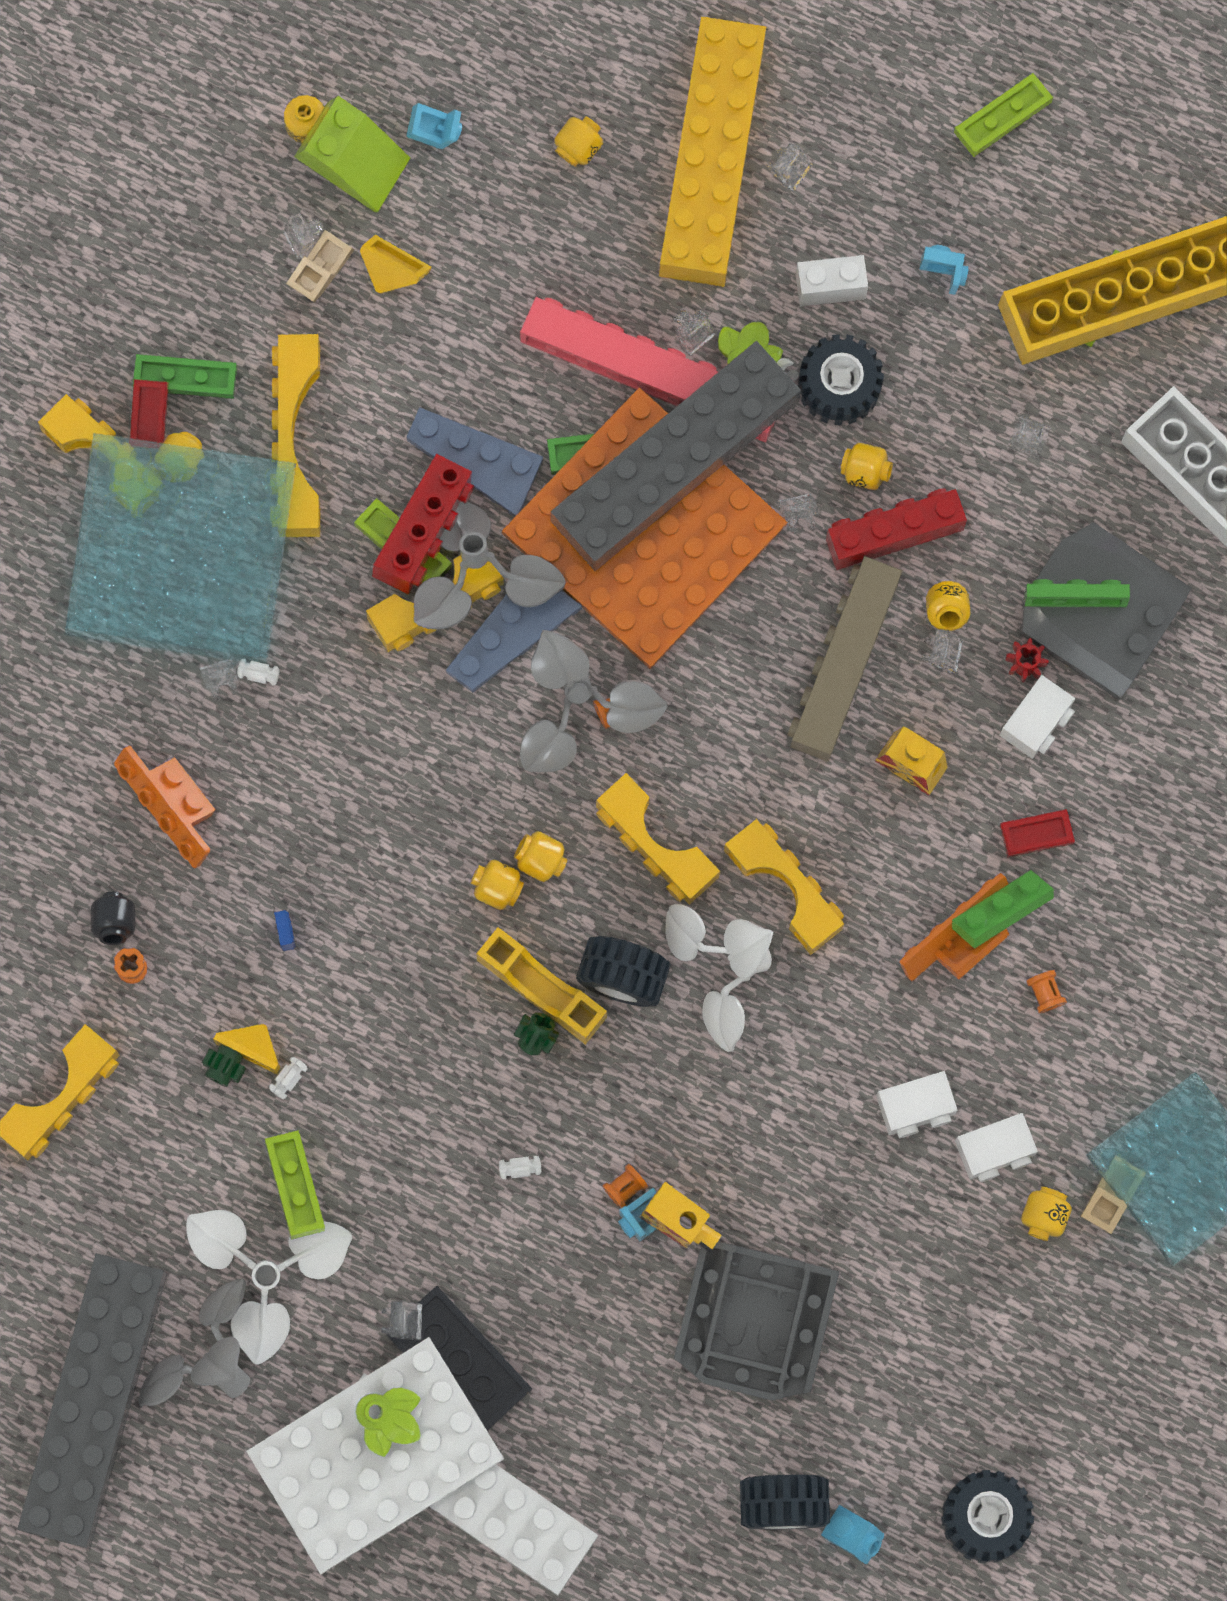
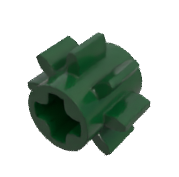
M534 1013L531 1018L526 1014L523 1015L514 1032V1036L519 1038L518 1046L522 1051L536 1056L541 1054L542 1050L547 1054L550 1053L559 1036V1032L554 1030L555 1022L552 1018L543 1013Z
M222 1044L217 1052L209 1048L201 1062L203 1066L208 1068L204 1076L224 1087H228L231 1080L239 1083L246 1070L245 1066L240 1064L244 1056Z

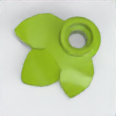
M762 322L749 323L742 328L741 332L725 326L719 333L718 348L728 358L727 365L755 341L759 342L776 363L783 354L781 348L768 345L769 331Z
M392 1388L383 1395L367 1394L359 1400L355 1410L356 1418L364 1427V1442L372 1452L385 1457L391 1448L392 1442L410 1444L419 1441V1425L410 1414L421 1400L416 1393L404 1388ZM372 1405H377L380 1409V1414L375 1419L369 1416V1408Z

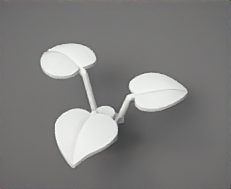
M671 905L666 915V938L670 951L676 958L681 961H691L696 957L698 950L730 954L728 955V960L730 961L731 969L738 978L723 987L721 994L717 991H711L706 995L702 1015L705 1026L714 1041L725 1051L733 1052L736 1043L743 1033L745 1015L739 1000L729 995V992L742 982L749 981L750 977L755 973L764 972L770 968L772 959L768 948L773 931L761 928L747 920L737 919L731 921L726 928L724 934L725 947L707 946L701 943L706 930L700 916L685 905Z
M212 1210L188 1216L186 1223L188 1241L194 1254L203 1264L213 1269H224L229 1266L233 1255H235L253 1270V1283L262 1289L261 1304L255 1301L243 1303L231 1320L232 1335L238 1340L240 1348L247 1354L253 1364L258 1365L271 1358L283 1345L289 1333L290 1317L287 1309L279 1303L267 1305L268 1290L278 1284L280 1271L298 1261L299 1269L305 1276L313 1279L330 1277L342 1265L352 1240V1234L347 1229L335 1223L324 1221V1232L293 1240L289 1236L288 1244L291 1251L295 1254L294 1256L279 1265L269 1260H263L256 1264L238 1250L245 1243L247 1233L243 1221L236 1214L226 1210Z

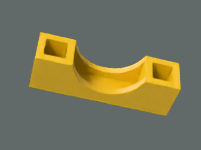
M66 394L38 421L41 431L65 453L80 448H91L106 454L115 464V477L110 488L113 497L134 517L139 519L166 492L162 482L164 478L152 464L146 467L138 460L140 454L129 443L125 442L122 445L114 438L116 435L115 431L105 421L101 420L98 423L90 416L92 413L91 409L81 399L77 398L74 401Z
M461 555L453 559L455 571L454 585H456L459 578L460 563L462 562ZM487 561L481 568L467 569L464 584L460 590L470 595L472 603L481 597L484 600H488L501 591L500 586L504 584V578L492 563ZM396 594L366 610L369 623L388 652L393 649L397 651L404 650L414 642L413 637L422 632L430 634L436 631L435 629L418 626L414 622V603L408 602Z
M625 773L596 800V808L598 809L596 815L608 828L612 825L616 827L622 834L619 837L620 841L629 851L633 853L637 850L645 858L642 863L653 876L657 877L660 874L669 883L666 888L677 901L680 902L684 899L690 905L719 878L720 870L697 846L688 850L674 851L658 845L650 837L644 823V815L648 808L650 797Z
M756 819L725 843L724 852L745 877L760 873L770 874L778 877L789 886L796 902V913L790 923L789 930L808 953L812 955L843 930L844 923L842 919L844 915L836 904L832 901L828 904L820 895L822 889L817 881L810 875L806 878L798 869L800 862L789 849L784 852L776 841L779 838L771 826L767 823L762 825Z
M499 927L496 928L476 953L477 961L585 1045L607 1019V1010L581 990L571 987L552 974L524 946Z
M86 1024L62 1050L68 1063V1079L60 1095L53 1101L41 1106L30 1107L15 1103L0 1120V1138L27 1161L32 1155L37 1158L45 1151L50 1143L47 1138L55 1129L58 1131L64 1129L73 1117L70 1114L73 1108L78 1103L84 1105L95 1093L96 1089L93 1087L102 1076L105 1079L108 1078L119 1065L116 1061L120 1056L117 1050Z

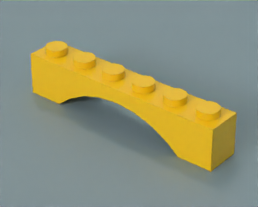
M278 335V346H272V366H278V378H272V398H278V410H272V430H278V442H272V462H278V474H272V495H278V507H272V527H278L280 537H320L319 495L308 484L299 468L293 441L295 422L300 406L309 389L320 377L319 335Z

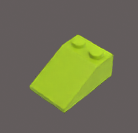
M336 96L327 102L316 123L294 156L376 213L381 208L411 158L366 114L340 96Z

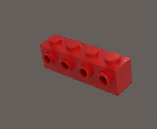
M436 453L374 562L372 577L407 595L414 585L417 587L421 585L428 570L424 567L429 557L436 558L443 544L440 538L444 530L451 531L459 513L455 512L460 502L466 504L473 492L474 485L471 484L472 471Z
M945 488L930 492L927 498L916 502L914 498L898 502L895 505L896 508L884 512L882 508L866 512L863 515L864 518L855 521L846 518L834 522L831 525L832 528H829L827 531L826 542L836 570L862 563L864 556L875 559L964 531L967 518L957 490L954 489L947 492Z

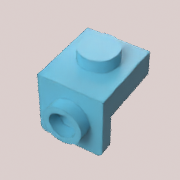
M417 103L412 107L406 137L439 149H444L456 142L461 134L462 124L459 122L461 111L454 109L447 114Z
M933 245L925 247L919 269L952 275L949 294L955 295L959 285L965 286L969 267L963 266L965 254L951 252V249L946 246Z
M654 1188L627 1207L624 1206L619 1210V1214L622 1217L618 1221L619 1225L629 1238L635 1235L639 1242L657 1230L639 1218L655 1195L656 1191Z
M839 1505L821 1536L852 1554L859 1561L867 1564L871 1557L875 1556L880 1550L884 1533L869 1521Z

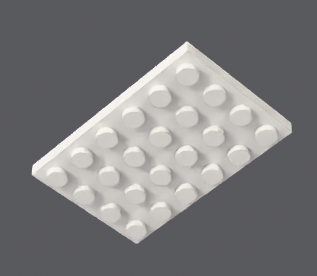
M429 1337L246 1451L321 1575L504 1460ZM392 1388L411 1390L421 1399L416 1408L410 1413L419 1425V1441L410 1444L392 1442L391 1448L385 1457L375 1454L364 1442V1427L358 1422L355 1413L357 1403L367 1394L383 1395ZM372 1405L369 1408V1416L373 1419L377 1418L380 1414V1409L377 1405Z

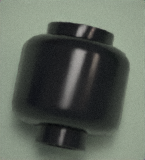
M112 891L104 893L102 897L97 898L92 903L90 910L91 932L101 943L120 945L125 943L134 934L135 905L130 899L123 897V894Z

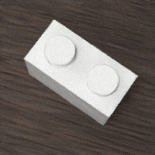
M864 255L798 262L796 282L800 307L866 299L868 282Z
M1041 675L1004 725L999 736L1032 759L1038 751L1045 754L1055 740V737L1051 735L1057 725L1064 728L1075 713L1071 709L1075 698Z
M945 1071L878 1091L876 1095L888 1134L897 1133L899 1138L918 1133L917 1127L931 1123L932 1128L952 1122L950 1116L955 1115L958 1111Z
M1023 1113L963 1134L955 1140L969 1179L978 1177L980 1182L999 1176L998 1169L1011 1165L1012 1170H1016L1031 1164L1030 1157L1035 1156L1038 1152Z

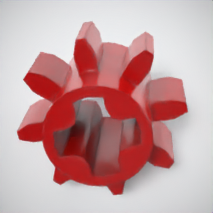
M1029 638L1027 643L1022 646L1015 641L1012 648L1016 654L1009 653L1005 657V661L1012 662L1013 664L1008 674L1013 675L1017 673L1021 675L1023 683L1027 676L1030 675L1039 679L1041 672L1037 667H1047L1049 661L1041 658V654L1045 649L1044 645L1037 648L1035 645H1032V638ZM1022 655L1025 658L1031 656L1033 658L1032 664L1028 662L1022 664L1020 662Z

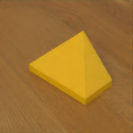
M377 235L370 238L360 249L375 291L378 293L417 284L432 268Z
M264 1024L219 1032L213 1038L216 1045H225L243 1055L244 1059L276 1075L280 1071L267 1026Z

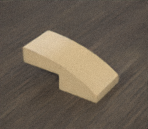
M325 230L308 257L304 256L286 284L315 302L326 290L355 249Z
M1114 1156L1081 1217L1112 1234L1146 1173Z

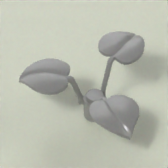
M468 501L466 504L460 502L455 511L459 515L451 531L445 529L440 538L443 541L442 548L450 553L461 552L462 562L460 563L458 581L456 585L446 577H433L424 581L417 589L414 598V622L420 627L436 630L455 626L464 620L472 605L470 595L460 590L464 584L466 571L468 568H481L487 561L491 562L504 578L509 579L505 586L506 594L513 603L522 607H536L547 602L565 587L566 581L562 573L553 564L534 555L516 557L511 562V572L506 571L497 561L494 553L488 552L486 540L491 532V522L488 515L480 507Z
M543 630L531 661L532 675L535 681L545 688L559 689L564 686L566 697L564 698V709L558 728L549 720H541L533 724L526 731L520 747L522 766L529 772H554L567 767L573 761L577 753L576 740L570 733L563 732L567 727L572 703L581 704L586 702L591 696H594L603 707L610 708L606 716L610 727L623 733H635L656 723L667 709V702L651 686L637 680H626L617 684L610 692V702L605 700L598 692V688L591 686L588 674L589 659L585 651L569 638L549 630Z
M243 1278L231 1281L215 1290L204 1301L200 1309V1323L204 1326L211 1325V1330L217 1342L193 1368L188 1365L183 1366L184 1358L180 1355H173L159 1362L148 1374L142 1385L139 1395V1406H153L169 1399L180 1387L184 1374H191V1380L196 1385H217L230 1398L240 1396L250 1384V1377L238 1366L240 1344L234 1337L223 1338L219 1331L220 1323H226L231 1320L242 1303L246 1281Z

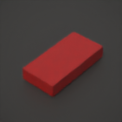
M134 379L130 445L132 447L160 449L164 443L169 382Z
M1067 809L1000 823L1007 858L1075 843Z

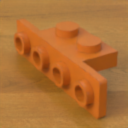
M130 745L123 748L114 762L120 777L127 781L137 794L141 804L151 812L161 830L177 846L181 856L188 860L193 868L199 867L210 853V848L193 826L211 817L216 809L175 757L149 770Z
M1002 873L986 881L973 897L961 903L948 919L942 924L936 925L924 940L905 953L904 957L900 960V964L909 980L913 981L936 960L957 979H960L1009 936L1006 928L974 949L952 929V920L1009 884L1007 878Z

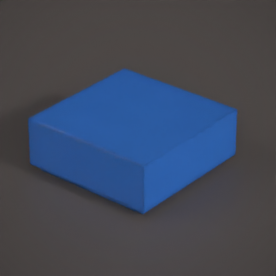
M286 910L274 912L282 951L294 950L296 946L289 912Z

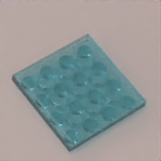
M1196 1072L1086 1154L1087 1158L1119 1199L1124 1201L1129 1212L1171 1266H1174L1227 1225V1111Z

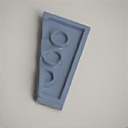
M420 407L406 437L408 442L432 459L437 453L472 471L471 484L494 503L496 502L507 510L513 517L522 510L543 462V456Z
M562 590L547 602L536 607L519 606L513 603L506 594L448 666L446 673L473 693L505 669L509 663L531 649L540 640L543 630L553 632L565 620L578 613L582 609V605Z

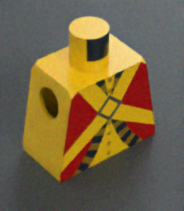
M904 726L891 735L875 762L927 795L931 794L948 768L943 750Z
M666 1182L657 1190L639 1217L685 1248L694 1241L708 1252H711L722 1236L705 1224L710 1217L708 1212ZM680 1217H686L691 1221L690 1229H685L681 1226Z

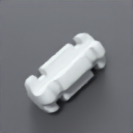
M241 659L237 670L239 678L243 679L246 676L247 680L266 684L268 681L272 686L276 685L280 673L277 666L270 668L269 664L256 661L247 663L246 659Z
M291 1057L289 1059L290 1065L285 1064L274 1080L277 1082L274 1085H269L271 1092L281 1099H285L287 1097L285 1094L287 1090L291 1092L301 1079L300 1073L307 1071V1066L295 1057Z
M534 1156V1159L520 1157L509 1159L510 1162L499 1161V1172L502 1179H506V1176L519 1178L531 1176L530 1173L541 1174L539 1156Z

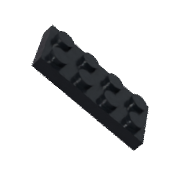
M435 1286L385 1333L402 1353L429 1337L487 1432L532 1391L529 1384L438 1286Z

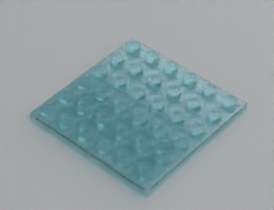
M93 433L64 635L235 661L246 659V662L249 663L255 661L267 664L296 463Z

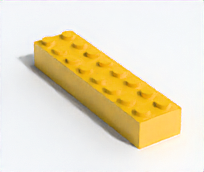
M701 16L660 260L659 277L725 287L764 49L766 26Z
M1227 216L1004 291L998 307L1021 364L1024 365L1226 296Z

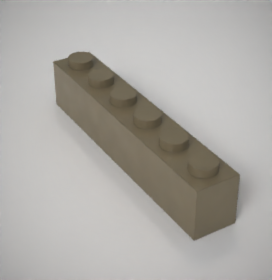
M864 556L861 566L854 564L848 579V583L852 584L853 587L849 596L843 594L836 610V614L841 615L837 627L830 625L824 640V644L828 645L829 648L825 657L818 656L812 671V675L817 676L813 688L806 686L799 705L804 706L805 709L801 719L794 717L787 735L793 738L790 748L829 762L903 570Z

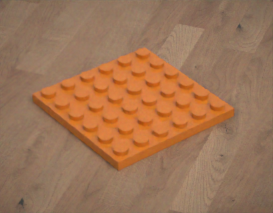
M639 387L502 530V534L524 555L538 556L553 564L565 578L566 584L563 590L572 599L581 604L584 610L651 669L787 526L788 522L726 465H723L598 570L594 571L552 524L550 511L668 414Z

